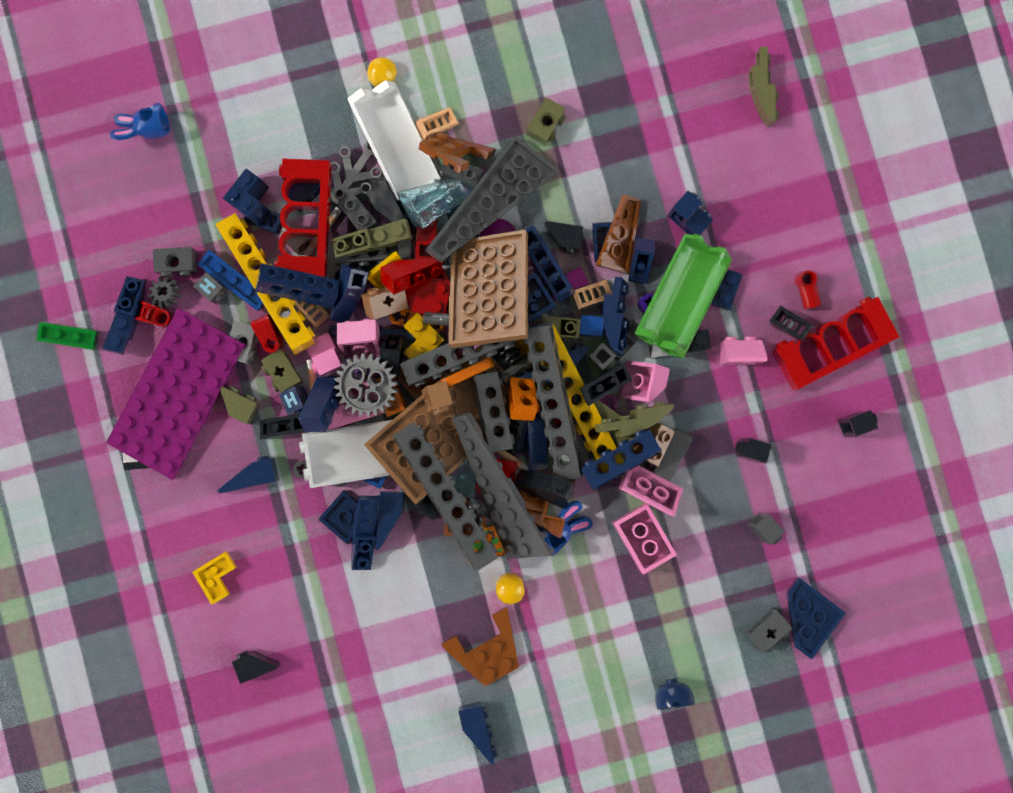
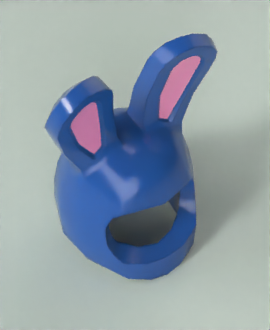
M160 102L148 108H141L134 116L119 113L114 116V122L117 126L126 127L127 129L112 130L110 137L115 140H125L135 136L147 139L165 137L170 132L167 113Z
M580 501L567 503L565 509H562L558 516H553L565 519L561 538L537 526L540 532H544L546 536L544 540L549 548L554 549V553L551 556L559 552L569 541L572 534L586 531L592 527L593 522L588 516H581L567 522L582 509Z

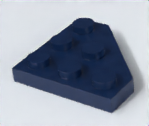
M797 577L786 591L790 622L793 628V643L795 648L812 660L846 613L801 578Z

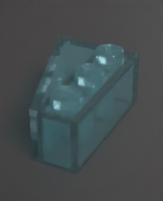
M453 178L396 192L413 225L421 228L427 227L468 196L461 181Z

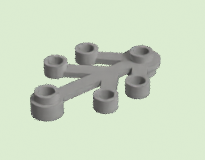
M368 141L364 144L365 151L353 169L350 149L347 146L339 149L346 173V179L343 184L339 175L341 171L340 165L337 162H331L332 167L338 166L336 171H332L335 187L331 190V199L336 204L352 192L355 196L367 195L363 191L365 186H369V190L372 189L371 185L367 182L362 183L360 187L349 189L354 182L369 179L378 180L382 177L383 173L379 167H373L371 171L360 173L369 158L375 157L373 151L368 149L370 145ZM348 150L347 155H342V151ZM378 170L380 171V174L378 176H374V171ZM339 191L343 192L342 197H337Z

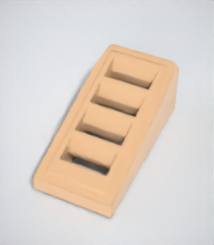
M451 107L419 119L416 122L423 140L438 133H444L459 124ZM445 115H447L450 123H447V121L445 120ZM437 119H440L443 126H440Z
M607 280L575 290L576 293L572 295L577 311L604 301L600 286L604 287L606 294L612 295ZM595 288H596L597 293H598V295H599V298H597V299H596L595 294H594V292H593V289H595ZM587 291L590 292V295H591V298H592L591 301H589V299H588V297H587V294H586ZM581 293L585 300V303L583 304L579 296V294Z
M294 300L295 306L315 328L330 316L322 306L310 304L304 310L302 307L306 303L301 302L299 304ZM314 306H317L318 309L315 310L311 315H309L308 312ZM321 311L323 315L314 321L313 318Z

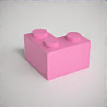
M327 332L313 339L315 344L307 348V352L314 362L311 366L315 374L322 377H330L337 374L338 370H344L341 367L343 359L330 333Z

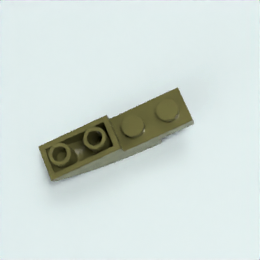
M760 47L756 52V65H752L748 72L749 86L759 116L767 127H772L778 120L779 113L778 109H776L778 91H776L775 84H769L771 74L768 72V65L770 64L771 56L768 54V47Z
M402 219L373 229L366 228L333 238L331 243L335 258H343L395 246L396 243L412 239L408 220Z
M666 401L654 402L655 406L648 407V404L637 405L635 410H630L631 415L619 416V420L613 421L612 418L601 419V423L595 424L596 432L614 430L617 437L632 435L659 422L674 406L673 404H666Z

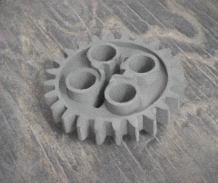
M362 353L360 359L358 354L354 355V361L348 358V364H341L344 370L337 371L340 377H336L334 380L339 382V384L334 386V388L340 389V392L336 396H342L343 399L339 402L340 404L347 403L345 409L352 407V414L358 410L360 417L364 412H366L367 417H370L373 411L374 415L377 416L379 410L384 412L386 411L385 406L390 407L392 405L389 400L394 401L396 399L392 393L398 392V389L393 387L399 383L398 381H393L397 374L390 373L393 366L387 368V360L383 363L380 362L381 356L374 359V354L371 353L367 358L366 353ZM355 369L362 371V378L356 377ZM374 373L381 375V382L374 380ZM365 381H367V385H370L367 389L366 385H363ZM352 388H356L359 391V397L352 395ZM371 392H375L378 395V401L371 399ZM364 393H365V402L362 401V398H363V396H364Z

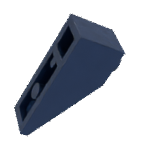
M540 411L536 413L534 421H528L524 453L528 470L530 471L548 468L547 438L544 431L546 423L545 420H542Z
M268 455L257 457L256 462L250 463L220 487L218 494L279 481L275 458L269 459Z

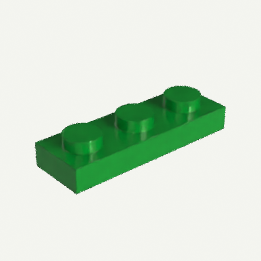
M39 322L36 341L96 350L99 332Z

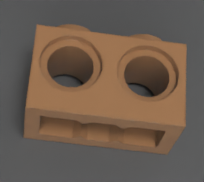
M446 381L426 386L421 390L428 413L433 411L435 415L448 410V406L453 404Z

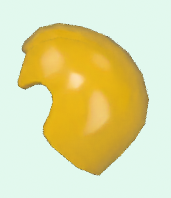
M378 57L372 60L367 70L368 81L375 87L385 80L393 82L397 74L393 61L385 57Z
M515 573L501 575L496 582L498 599L504 604L511 605L522 600L525 593L522 578Z

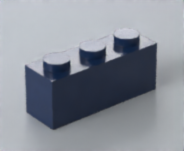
M336 377L316 378L298 417L304 432L327 431L341 399V396H336L340 389L334 388V386L339 384V382L334 380Z

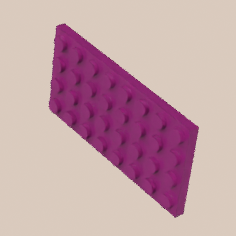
M178 308L106 443L165 477L174 480L218 400L221 388L225 387L238 362V357L247 345Z

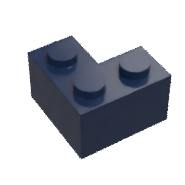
M246 168L223 199L258 226L261 225L271 212L259 201L269 189V186Z
M689 190L667 215L684 232L690 235H701L713 221L711 214L707 210L699 208L702 205L701 198Z
M536 272L528 276V325L556 307Z

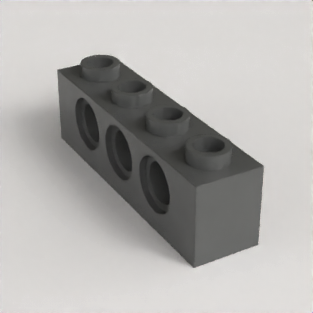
M411 239L391 246L397 248V253L403 260L413 259ZM391 247L378 250V254L374 257L369 256V252L359 254L355 258L350 256L335 258L334 255V263L340 266V268L342 264L370 267V264H379L390 256L388 249Z
M492 372L472 377L484 441L491 445L493 448L492 453L513 449L514 437L509 432L510 417L505 412L507 402L505 395H502L501 387H503L501 376H498V372ZM488 388L494 392L492 399L486 396ZM492 407L498 411L496 418L490 415ZM496 426L502 431L500 437L494 435L493 430Z

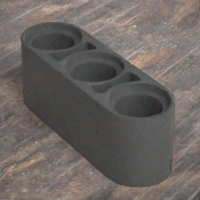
M677 428L673 430L675 433L659 467L654 465L651 471L669 482L674 476L693 438Z

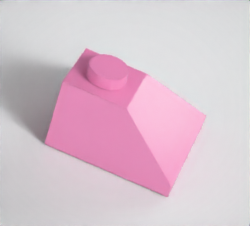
M626 360L625 365L632 381L620 388L619 398L651 403L666 388L670 369L658 364Z

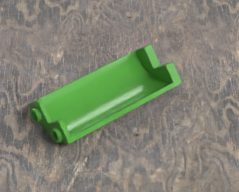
M684 234L634 334L649 345H656L662 348L661 351L683 359L732 261L731 256L727 253L728 251L720 246L717 248L709 247L704 238L699 234Z

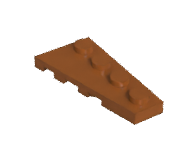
M622 195L595 266L622 274H630L641 199Z

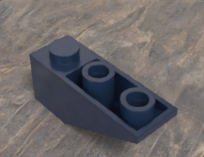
M342 264L338 279V297L331 310L330 321L345 322L350 320L362 297L361 294L365 291L368 271L360 267Z
M381 491L380 495H377L380 502L376 521L375 550H379L403 514L405 493Z
M482 701L460 706L458 713L463 732L491 765L495 764V757L498 756L496 746L491 745L490 738H493L491 726H487L486 719L489 718L487 707H483Z

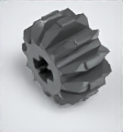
M161 276L158 277V282L153 280L152 284L154 287L148 288L149 291L153 292L148 295L150 299H153L152 304H159V308L162 309L165 306L172 308V302L178 304L176 298L182 297L181 294L177 293L182 289L180 286H177L178 281L175 279L171 281L169 276H166L165 279ZM165 289H166V292H168L167 295H164V293H163V291H164Z

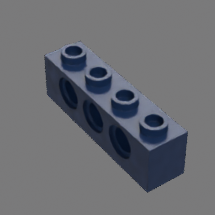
M531 225L525 229L528 233V254L555 298L561 303L575 294L576 291L534 225Z
M261 263L255 292L333 308L338 297L339 280Z
M643 429L635 434L636 438L630 441L628 439L623 440L617 444L618 448L615 450L608 449L600 454L601 458L596 461L591 459L583 464L585 467L581 470L592 490L599 489L662 452L650 429L648 431ZM634 445H643V451L640 454L633 453ZM618 454L626 455L624 463H616V456ZM603 463L609 466V470L605 474L599 472V466Z

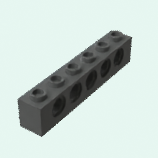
M519 339L503 341L496 345L493 343L483 344L480 352L474 350V345L451 348L449 343L402 362L400 366L408 385H415V388L425 385V380L430 378L436 380L443 377L444 372L450 370L453 373L462 369L461 365L475 364L480 361V357L485 355L487 358L498 354L497 350L511 349L516 346L515 343ZM459 349H463L465 352V356L461 360L456 357V352ZM442 356L447 360L444 367H441L438 363L439 358ZM423 364H427L429 367V371L425 375L421 372Z

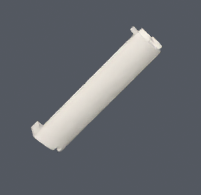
M385 80L373 90L361 88L347 99L396 200L409 202L415 196L425 192L433 193L439 189L438 186L444 183L432 157L419 150V143L423 141V138L396 83Z
M392 420L329 429L326 432L303 433V441L299 442L301 454L305 453L307 469H303L305 481L309 480L310 488L389 476L364 444Z

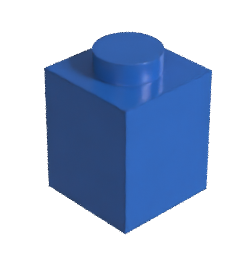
M580 316L579 336L601 338L603 334H606L603 317Z

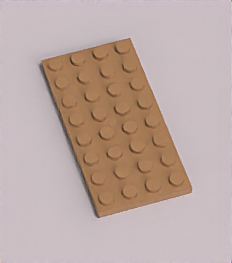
M480 344L475 351L480 352L483 345ZM486 355L480 357L479 362L487 359ZM491 357L495 366L477 375L492 372H498V374H501L502 372H504V370L496 362V360L493 357ZM468 363L461 365L462 369L453 373L449 371L440 380L452 374H455L465 368H468L472 365H469ZM472 377L448 388L453 404L448 406L447 411L435 415L433 411L428 413L422 394L364 444L367 450L414 504L423 499L427 493L392 438V435L413 422L416 425L419 424L424 431L422 436L425 441H429L435 449L433 454L437 459L440 458L445 465L443 470L447 476L450 475L468 459L452 418L456 415L471 412L481 429ZM508 382L506 385L503 384V387H501L502 395H505L507 405L505 406V412L510 417L507 391L510 382ZM489 388L486 390L488 398L492 399L494 397L493 390ZM492 407L490 415L493 418L497 417L498 411ZM497 426L493 430L494 435L500 430ZM413 439L410 442V447L416 451L419 449L420 444L417 440ZM423 456L420 463L423 467L427 468L430 465V460L428 457ZM437 473L432 474V483L438 484L440 482V476Z

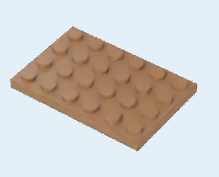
M519 230L471 239L451 255L449 346L457 348L528 338L527 231Z

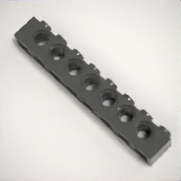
M552 322L528 326V338L524 339V341L529 346L528 360L533 364L532 378L534 382H537L536 396L537 400L541 401V418L546 423L544 428L545 436L550 441L549 454L554 459L553 473L567 480L581 478L583 475L581 470L583 465ZM536 342H543L545 345V349H539L536 345ZM540 362H548L549 368H543ZM545 380L552 381L554 387H547ZM549 399L556 400L558 406H552L549 403ZM553 418H559L562 424H555ZM557 437H563L566 443H560ZM561 456H568L570 461L562 460Z
M413 422L392 435V438L473 569L479 571L498 558L495 554L497 550L493 543H488L485 538L487 534L481 525L478 526L475 522L476 515L472 509H467L464 504L466 499L463 494L457 492L454 488L456 483L451 475H446L443 470L445 468L444 463L433 454L435 451L434 447L429 441H425L422 436L424 435L423 429L419 424L416 425ZM413 439L417 440L420 444L419 449L416 451L410 447V442ZM423 456L428 457L430 460V465L427 468L423 467L420 463ZM434 473L440 476L438 484H434L431 481V476ZM444 490H448L451 494L448 501L442 499L441 495ZM455 507H459L461 510V515L458 518L452 515V510ZM468 523L471 526V532L465 535L462 528ZM479 540L482 547L476 552L473 549V544Z

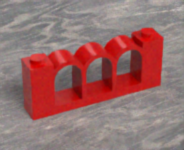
M282 158V164L279 165V176H282L281 178L284 180L281 193L288 204L281 210L280 222L287 231L279 239L278 245L282 255H278V260H275L274 266L327 278L332 164L329 160ZM297 183L320 184V202L292 201L289 199V189ZM294 210H319L318 230L290 228L287 223L289 214ZM295 236L318 237L317 257L289 255L286 252V244L289 239Z
M869 296L859 301L861 305L845 312L838 321L827 322L819 326L814 334L808 333L805 339L811 340L816 345L826 364L810 373L800 354L799 346L801 341L795 339L787 342L785 339L775 344L777 348L771 351L793 391L900 337L879 297L871 299ZM850 315H856L862 320L872 342L860 348L857 347L847 327V320ZM827 327L837 330L849 351V354L835 361L823 339V332Z

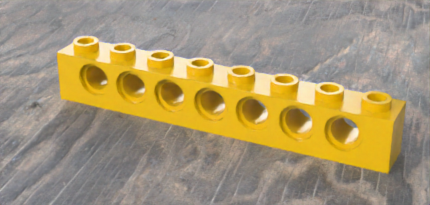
M236 213L215 225L255 289L259 269L253 270L256 265H261V263L267 264L265 262L267 257L262 248L257 249L255 246L258 242L254 235L247 233L246 228L248 226L243 217L239 219ZM242 234L241 238L234 239L236 235ZM246 250H252L251 253L247 255L244 254ZM257 292L294 355L315 344L313 340L315 334L310 326L306 328L303 324L305 318L300 310L295 311L293 307L296 305L294 300L281 297L278 301L274 302L272 301L274 296ZM283 312H291L288 317H281ZM294 327H300L298 333H291Z
M552 324L559 358L563 361V377H570L572 379V383L566 387L572 418L577 423L574 427L579 436L583 434L586 440L583 444L588 453L592 452L593 459L596 461L601 458V455L597 453L598 447L604 445L606 450L611 449L613 451L616 449V446L608 431L598 432L595 437H589V431L595 428V424L601 423L602 418L594 403L590 406L587 405L579 389L584 383L554 324ZM541 341L536 342L537 347L544 350V343ZM541 361L544 368L547 366L549 368L548 362ZM579 394L580 401L576 404L571 403L572 396ZM582 412H589V417L587 420H580V414ZM618 454L616 456V463L621 464L624 461L621 455ZM606 463L599 466L603 473L609 470V466Z

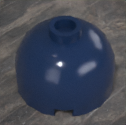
M677 678L665 680L666 684L661 685L655 694L657 710L695 705L691 688L685 683L677 682Z

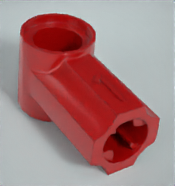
M811 270L803 271L795 277V284L799 288L803 309L821 306L816 285L817 275ZM804 275L809 277L808 284L803 282Z

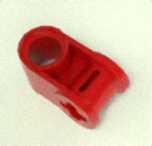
M141 301L142 307L135 319L167 329L174 314ZM167 315V321L162 323V317Z
M270 314L251 321V327L266 352L273 353L281 348L283 339ZM274 340H275V342H276L275 345H270V344H269L270 341H274Z

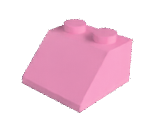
M364 319L362 321L337 323V345L346 361L348 358L354 360V355L356 354L361 359L362 353H366L367 358L371 353L374 354V357L380 356L382 342L376 320Z
M726 337L725 340L720 342V365H758L767 362L763 341L756 340V337H744V340H737V337Z

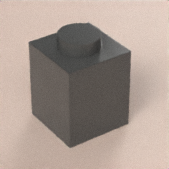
M602 343L588 359L602 371L616 355Z

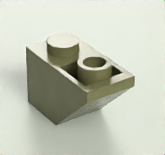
M542 316L541 324L552 322L561 339H579L581 319Z
M231 385L228 388L222 387L221 393L229 416L251 425L261 405L256 402L257 398L249 394L243 396L239 394V389Z

